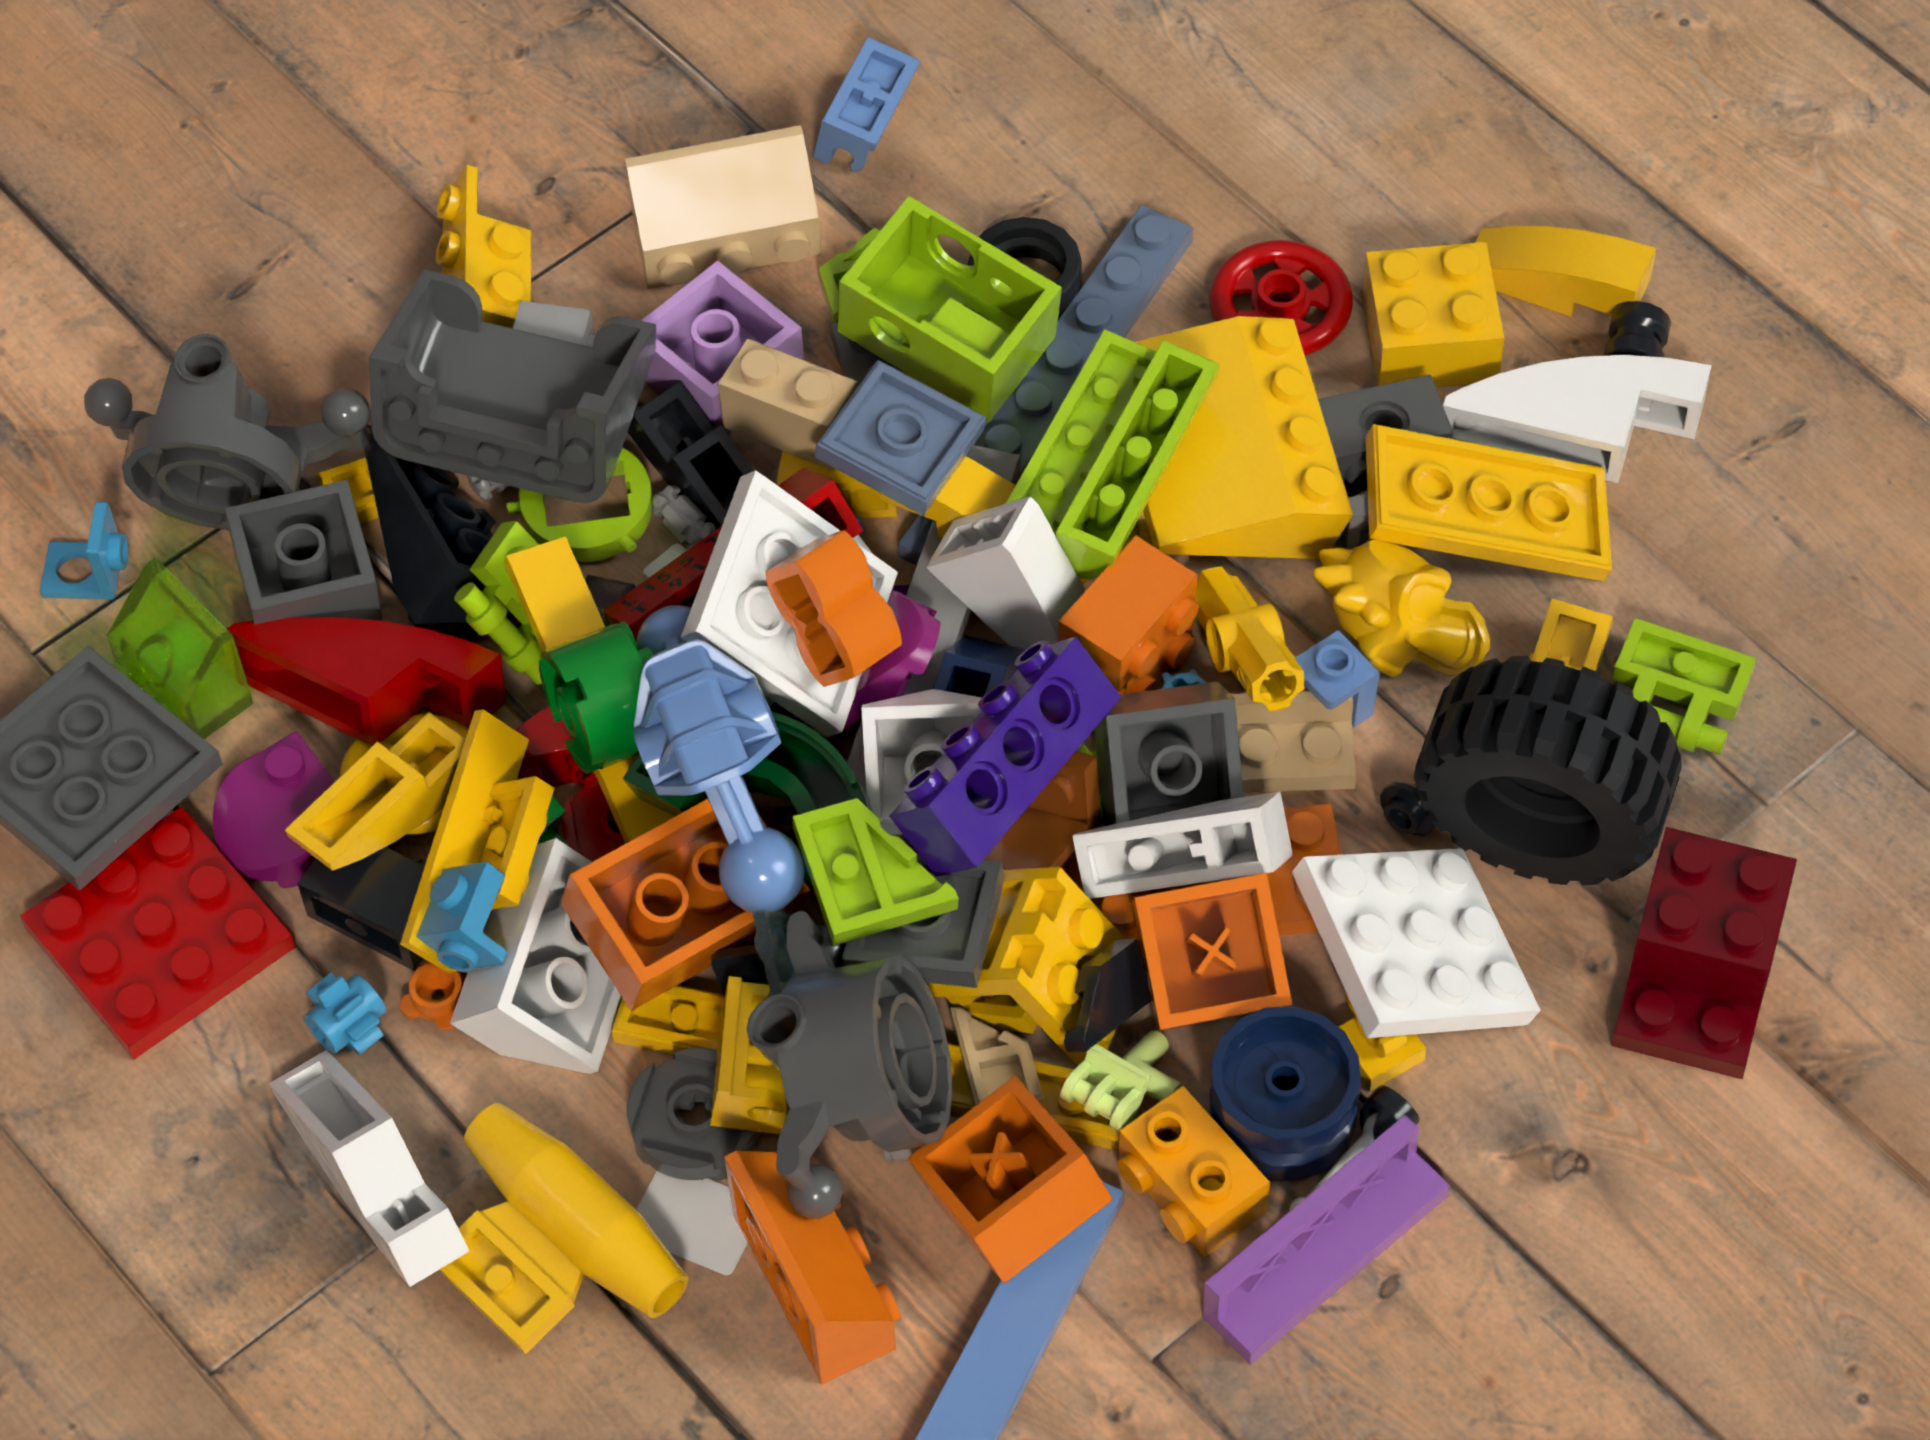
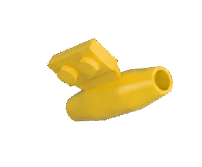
M494 1103L486 1107L472 1120L465 1132L464 1142L507 1202L480 1212L476 1210L458 1228L469 1252L438 1271L525 1355L575 1307L574 1302L584 1275L650 1318H657L663 1315L678 1302L689 1283L686 1273L641 1213L569 1146L502 1103Z

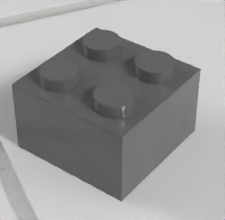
M348 480L225 508L232 547L251 619L254 621V624L292 617H344L382 621L377 583Z
M1218 681L1120 695L1121 699L1094 729L1103 824L1105 826L1215 801L1244 797L1235 698Z

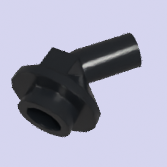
M1392 782L1386 785L1380 794V804L1387 822L1394 829L1404 834L1419 836L1430 834L1436 826L1431 822L1428 811L1423 809L1416 790V783Z

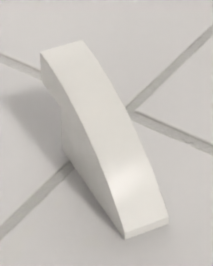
M1635 355L1583 356L1542 362L1499 373L1463 387L1447 395L1443 407L1453 430L1452 439L1605 468V480L1619 483L1634 426L1695 439L1712 365L1673 358Z
M327 1050L269 1083L274 1095L331 1183L367 1234L409 1287L469 1252L448 1207L423 1181L392 1117Z

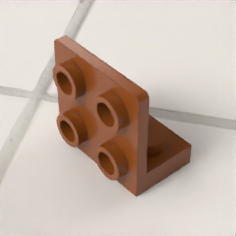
M1075 751L983 860L1001 861L1004 870L1061 867L1075 851L1072 835L1093 829L1101 820L1097 756Z

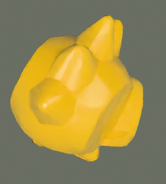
M1376 539L1352 549L1340 547L1322 549L1319 552V558L1323 566L1315 568L1313 576L1333 595L1334 614L1338 622L1350 636L1359 642V651L1376 669L1387 676H1398L1407 663L1416 659L1428 665L1433 671L1454 677L1468 668L1475 667L1483 662L1486 653L1490 651V636L1485 619L1471 602L1454 601L1444 597L1452 582L1450 573L1445 569L1430 565L1425 559L1402 545Z

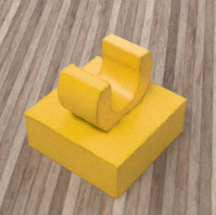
M1357 1015L1338 1026L1346 1033L1359 1056L1360 1078L1369 1092L1425 1061L1427 1048L1417 1034L1367 1038Z

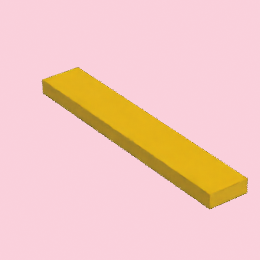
M566 536L506 556L504 565L542 651L605 627ZM639 755L594 771L625 844L674 817L637 798L623 780L626 772Z

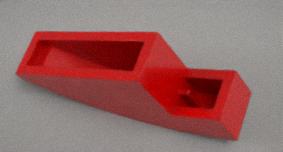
M292 617L254 624V621L233 623L225 629L233 679L370 746H373L377 741L381 743L424 707L469 728L474 711L484 709L492 715L506 703L501 654L470 641L433 630L387 621L344 617Z

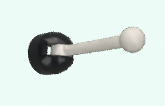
M1379 1085L1365 1100L1360 1110V1126L1363 1134L1307 1196L1404 1115L1417 1125L1420 1119L1411 1104L1393 1089ZM1306 1197L1296 1198L1291 1203L1289 1211H1291Z

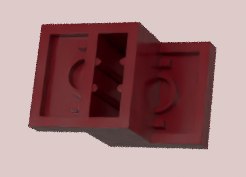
M1670 827L1665 828L1611 1046L1743 1079L1797 859Z

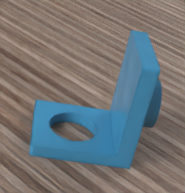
M95 502L88 542H50L48 544L40 586V593L43 598L115 600L120 570H125L127 566L128 540L125 533H118L108 502ZM73 558L89 560L92 572L85 580L78 583H67L58 577L59 569L66 561Z

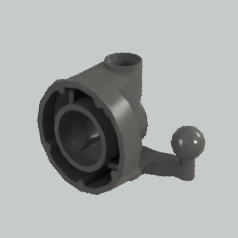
M210 334L195 335L187 339L178 348L174 356V362L170 364L158 409L154 415L144 411H131L133 408L132 394L129 388L120 380L113 378L99 379L88 387L84 395V408L88 417L97 424L110 426L116 438L128 440L122 463L125 484L141 501L163 514L198 526L229 530L225 508L296 492L299 488L304 465L324 460L342 449L361 450L369 443V437L365 430L370 419L369 403L360 392L351 388L336 389L326 396L321 405L322 422L302 427L267 426L270 415L269 403L260 393L245 385L225 341L218 336Z
M798 911L791 915L788 920L786 946L796 974L790 977L781 994L764 999L754 1008L748 1019L747 1034L752 1044L780 1071L786 1100L790 1108L777 1141V1171L789 1183L787 1193L794 1210L807 1218L820 1219L831 1214L840 1204L843 1192L839 1177L834 1170L822 1164H810V1157L823 1141L828 1128L833 1126L843 1137L852 1141L871 1140L887 1152L925 1146L939 1141L950 1119L953 1095L951 1057L943 1020L930 987L914 964L898 955L844 966L842 957L846 942L833 946L827 925H817L806 912Z

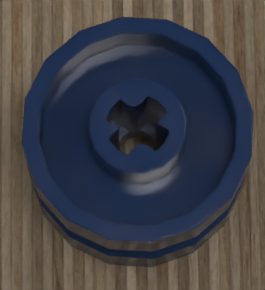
M1296 1006L1266 1007L1240 1018L1221 1036L1211 1061L1210 1116L1270 1181L1304 1180L1329 1169L1347 1150L1356 1127L1357 1102L1361 1085L1359 1056L1348 1036L1324 1015Z

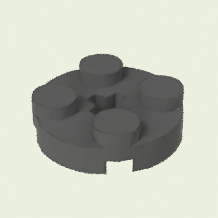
M687 1048L674 1052V1059L663 1062L657 1068H655L653 1063L643 1070L631 1088L627 1101V1119L637 1156L644 1163L651 1165L652 1168L662 1174L682 1180H703L709 1178L720 1181L727 1179L724 1156L734 1151H752L760 1137L761 1132L710 1126L717 1050ZM695 1102L705 1103L706 1114L710 1116L705 1123L690 1126L685 1124L684 1118L677 1116L680 1110L691 1111Z

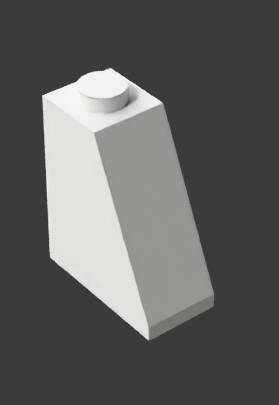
M1030 496L953 520L926 566L939 581L1009 646L1027 649L1042 640H1046L1048 644L1058 642L1059 620L1086 591L1039 504Z

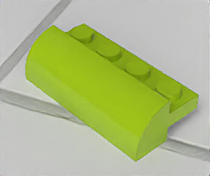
M1106 329L1102 332L1005 503L1007 504L1030 496L1039 504L1078 578H1097L1109 564L1113 566L1216 379L1220 364L1165 340L1161 342L1157 351H1154Z

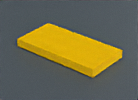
M1373 424L1366 434L1369 539L1602 582L1612 571L1605 468Z

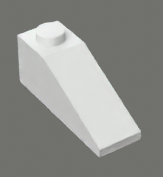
M1280 792L1215 801L1082 831L1072 835L1083 891L1089 899L1271 873L1293 856Z

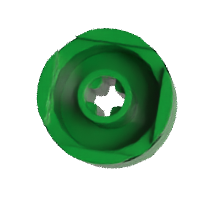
M626 622L611 624L542 651L541 655L544 658L539 660V672L544 693L555 723L563 720L568 732L574 737L564 741L579 768L584 773L589 774L639 755L640 753L633 735L638 690L643 665L654 654L649 647L638 650L635 638Z

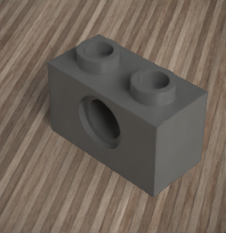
M1431 375L1318 399L1346 491L1367 490L1365 436L1373 424L1450 439L1453 438V430Z

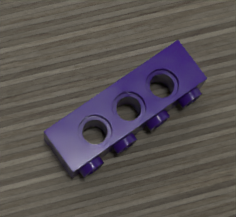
M1077 637L1053 644H1048L1046 640H1042L1024 650L1015 660L1014 665L1017 670L1009 680L995 686L980 699L978 707L981 711L973 721L961 726L944 740L941 745L944 754L933 766L917 773L904 786L903 791L907 796L889 817L936 877L977 868L1121 699L1120 694Z

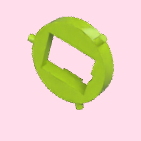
M622 447L613 476L625 475L626 488L631 491V494H627L630 515L547 527L544 494L524 489L519 490V501L507 503L508 515L521 513L525 530L539 545L566 536L577 562L604 560L625 550L631 553L637 548L635 542L647 529L653 513L651 483L648 473L640 460Z

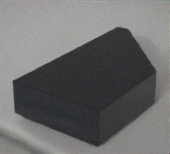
M1117 939L1082 965L1075 993L1083 997L1076 1028L1067 1030L1065 1034L1064 1045L1067 1052H1087L1152 1001L1137 939Z

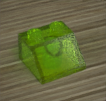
M156 557L146 563L106 635L115 659L111 664L199 736L206 739L254 704L233 635Z

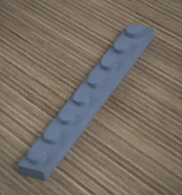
M1141 205L1058 320L1055 339L989 423L986 422L984 431L974 445L1019 454L1021 469L1016 484L1104 329L1124 338L1192 243L1193 227ZM918 515L898 543L899 558L917 566L933 522L932 519Z

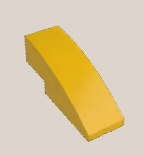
M1552 226L1482 228L1475 242H1487L1494 285L1497 292L1572 317L1578 304L1612 315V311L1618 305L1626 302L1641 301L1652 277L1657 249L1616 236Z
M428 712L391 749L388 750L377 741L285 829L287 836L332 871L362 860L387 847L425 823L444 808L466 739Z

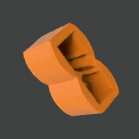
M845 530L812 541L766 571V580L771 597L781 615L795 629L800 654L809 671L823 687L856 677L902 645L901 633L895 614L884 598L873 588L872 575L866 556Z

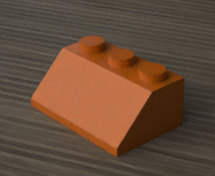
M734 1151L724 1156L733 1216L820 1383L824 1384L896 1350L894 1323L901 1320L899 1308L885 1282L876 1286L873 1284L864 1267L871 1264V1260L860 1233L855 1226L844 1230L835 1213L836 1210L841 1208V1204L831 1214L820 1219L807 1218L797 1213L791 1206L787 1193L789 1183L777 1171V1152Z

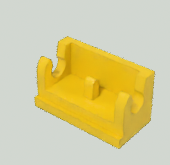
M728 977L720 1017L710 1126L772 1134L781 1133L787 1117V1100L781 1073L752 1044L748 1038L747 1024L754 1008L764 999L781 994L784 989L783 987L742 982L740 977Z

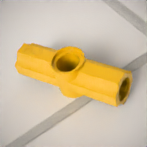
M1222 566L1201 571L1197 579L1195 602L1199 604L1196 618L1206 632V641L1215 668L1219 672L1232 670L1251 700L1265 705L1269 712L1290 707L1295 696L1305 690L1304 670L1285 645L1282 625L1274 606L1270 603L1258 606L1238 576L1229 575Z

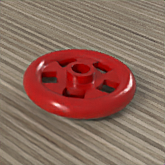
M1271 240L1256 243L1239 250L1220 266L1211 283L1209 306L1214 322L1237 316L1294 319L1304 355L1307 356L1325 348L1342 333L1351 316L1353 294L1347 275L1339 264L1326 253L1296 241ZM1274 264L1276 270L1269 271L1260 280H1256L1252 270ZM1306 270L1316 275L1322 281L1313 290H1309L1303 279L1299 276ZM1250 294L1252 310L1236 311L1233 304V295ZM1310 306H1315L1326 312L1324 317L1315 326L1303 320L1307 316Z

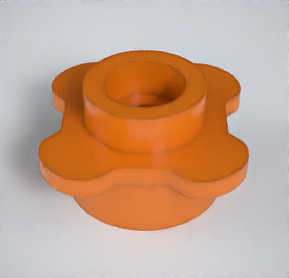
M430 962L422 963L416 968L410 978V993L400 999L402 1014L411 1020L421 1017L433 1021L440 1030L447 1031L456 1028L450 1024L467 973H459L458 971L447 973ZM435 993H444V997L440 1000L432 998Z

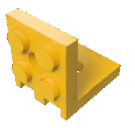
M1061 867L1004 870L1005 879L978 987L927 984L931 989L933 997L1010 995L1078 1066L1085 1060L1087 1052H1067L1064 1038L1066 1031L1076 1028L1083 999V997L1075 993L1082 965L1115 940L1126 938ZM1116 1029L1099 1041L1097 1045L1108 1050Z

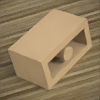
M747 338L718 382L724 428L833 471V467L823 464L822 461L814 457L816 444L858 388L857 381Z

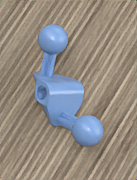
M684 605L663 607L652 613L643 622L636 639L638 650L649 647L654 654L644 663L640 677L633 725V735L638 751L658 795L686 796L705 791L728 843L719 863V879L727 897L735 905L748 912L767 914L778 911L790 904L801 890L805 876L804 860L799 848L791 838L780 831L764 827L742 777L743 774L753 769L781 744L777 725L754 674L702 640L692 639L685 641L681 638L692 607Z

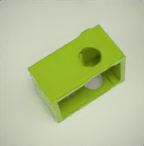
M908 196L839 281L838 332L921 383L987 417L986 422L989 423L1055 339L1062 287L913 197ZM938 235H946L960 242L972 255L975 265L967 266L950 257L939 244Z

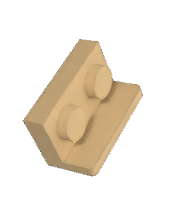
M1307 689L1295 696L1290 707L1269 712L1265 705L1253 702L1246 691L1240 694H1231L1235 698L1243 793L1355 789L1356 765L1352 730L1353 696L1336 708L1327 709Z

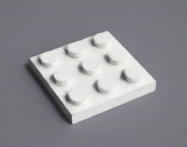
M755 470L741 476L681 638L685 641L692 639L702 640L725 654L756 676L764 695L825 737H829L843 732L862 673L852 679L823 687L815 679L800 654L795 629L784 619L771 597L766 580V571L812 541L840 530ZM858 544L866 556L872 575L873 588L888 602L898 572Z
M1463 849L1303 857L1292 871L1367 1038L1525 1026L1541 1011Z

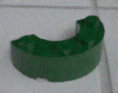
M771 712L780 734L781 744L753 769L742 775L749 793L760 792L781 798L793 807L798 815L858 798L873 812L870 802L850 766L828 740L812 728L795 719ZM640 755L623 777V780L637 798L674 817L708 799L705 791L686 796L658 795ZM805 865L804 882L806 883V885L813 888L807 867Z

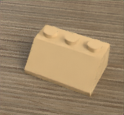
M801 125L625 159L635 235L648 288L663 285H679L693 280L717 260L735 274L750 268L781 262H797L807 257L822 255L819 216Z

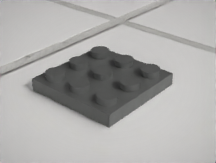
M87 646L0 720V824L80 891L221 767L223 763L216 748L90 646Z

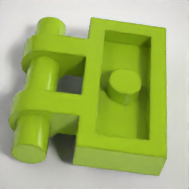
M517 521L501 523L469 569L486 587L481 592L474 583H467L459 589L454 600L467 613V623L479 635L488 634L504 651L503 660L516 673L525 672L536 685H540L542 682L539 672V660L544 658L541 655L542 650L504 565L507 555L539 544ZM507 609L522 624L519 629L506 618Z
M1635 618L1615 664L1612 681H1618L1621 684L1633 687V697L1639 702L1646 700L1651 704L1654 695L1689 706L1685 716L1655 706L1653 707L1658 711L1660 722H1667L1675 737L1678 748L1694 753L1698 747L1721 755L1729 731L1706 724L1705 722L1709 713L1734 721L1753 674L1756 658Z

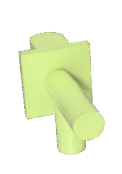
M1150 1031L1122 1058L1095 1044L1087 1051L1085 1060L1066 1079L1060 1092V1098L1068 1103L1076 1100L1085 1106L1086 1113L1093 1117L1098 1114L1110 1120L1109 1125L1119 1131L1137 1118L1144 1094L1160 1102L1179 1089L1182 1083L1152 1067L1167 1052L1169 1043L1161 1032Z

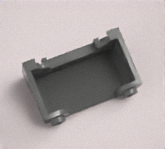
M424 269L369 356L371 424L374 439L383 450L402 460L573 502L589 503L596 501L604 494L612 479L656 349V324L628 317L606 319L595 334L593 347H588L482 321L481 300L472 286L457 277Z

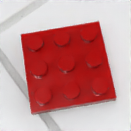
M182 807L151 827L80 891L69 882L20 915L28 933L133 1060L296 948L292 934Z

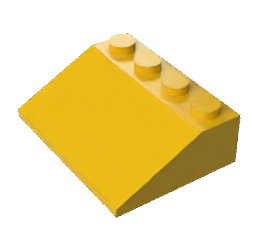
M1237 316L1136 341L1140 345L1157 351L1161 342L1165 340L1220 364L1216 379L1143 510L1152 545L1166 555L1320 559L1319 552L1322 549H1329L1334 546L1352 518L1353 512L1294 319Z

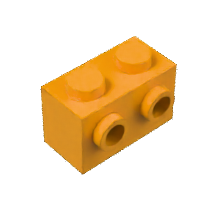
M1181 1086L1119 1130V1160L1117 1161V1166L1122 1177L1137 1194L1141 1195L1147 1192L1161 1208L1160 1216L1169 1232L1181 1243H1186L1189 1240L1204 1258L1268 1212L1270 1181L1184 1086Z

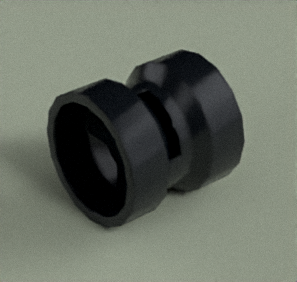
M1634 301L1618 305L1612 311L1608 331L1611 339L1605 345L1603 356L1635 355L1664 357L1662 348L1668 342L1671 327L1669 315L1660 307L1646 302Z

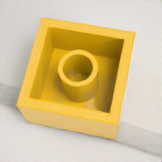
M1487 242L1366 252L1363 302L1377 386L1426 375L1432 376L1436 387L1469 385L1500 373L1505 338Z

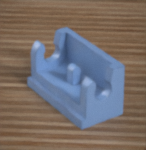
M867 37L822 120L813 158L828 164L837 149L841 148L853 156V160L850 163L851 171L858 172L862 170L868 160L870 150L874 151L919 68L921 60Z

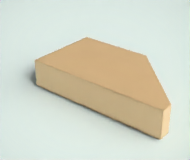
M961 1006L950 1008L951 1021L974 1106L1016 1075L1044 1107V1097L1029 1042L1007 1030H1003L1001 1033L972 1018L971 1012Z

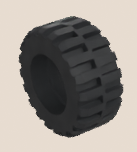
M1511 656L1504 663L1494 658L1483 661L1475 667H1470L1453 678L1450 685L1444 688L1415 766L1414 779L1423 809L1428 811L1431 822L1440 832L1448 831L1451 834L1452 842L1464 851L1471 849L1481 855V861L1496 868L1498 865L1513 869L1515 870L1514 875L1528 879L1538 876L1547 878L1549 883L1567 885L1570 881H1579L1584 886L1597 885L1606 878L1611 882L1623 878L1644 865L1652 857L1654 849L1658 846L1680 778L1682 762L1677 742L1667 722H1660L1658 711L1646 700L1639 702L1635 699L1630 688L1618 681L1614 684L1600 678L1599 672L1582 666L1581 670L1564 666V661L1546 658L1543 662L1531 661L1529 656Z

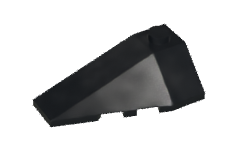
M367 424L365 430L369 437V443L364 448L393 587L408 612L409 621L415 627L464 639L478 635L467 623V613L458 605L454 597L461 587L470 582L474 583L481 592L486 587L469 569L494 535L491 529L496 521L485 509H475L468 502L454 494L459 482L447 470L402 460L390 455L379 446L374 439L372 426ZM507 609L506 618H507L508 620H511V619L516 618V617Z

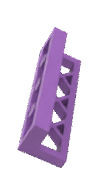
M1406 1115L1204 1283L1203 1318L1250 1365L1448 1197L1450 1184L1416 1153L1420 1128Z

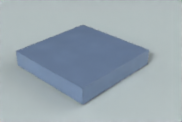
M877 360L816 444L814 457L924 516L984 431L987 417Z

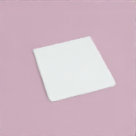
M656 1171L636 1210L641 1213L670 1253L723 1275H730L734 1271L748 1243L733 1216L729 1187L708 1178L703 1180H682Z

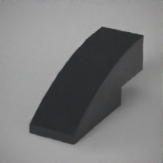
M680 381L634 412L628 434L667 484L678 486L681 489L679 495L688 496L707 516L705 523L711 522L718 529L723 525L740 477L753 472L754 469L723 426L720 425L716 429L712 426Z

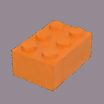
M708 799L569 875L561 905L631 1011L712 966V957L716 951L747 946L788 923L791 915L800 911L809 892V888L803 881L801 890L790 904L778 911L767 914L748 912L735 905L727 897L720 883L719 863L728 843ZM762 820L764 827H765V828H768V827L766 826V824L764 823V821Z

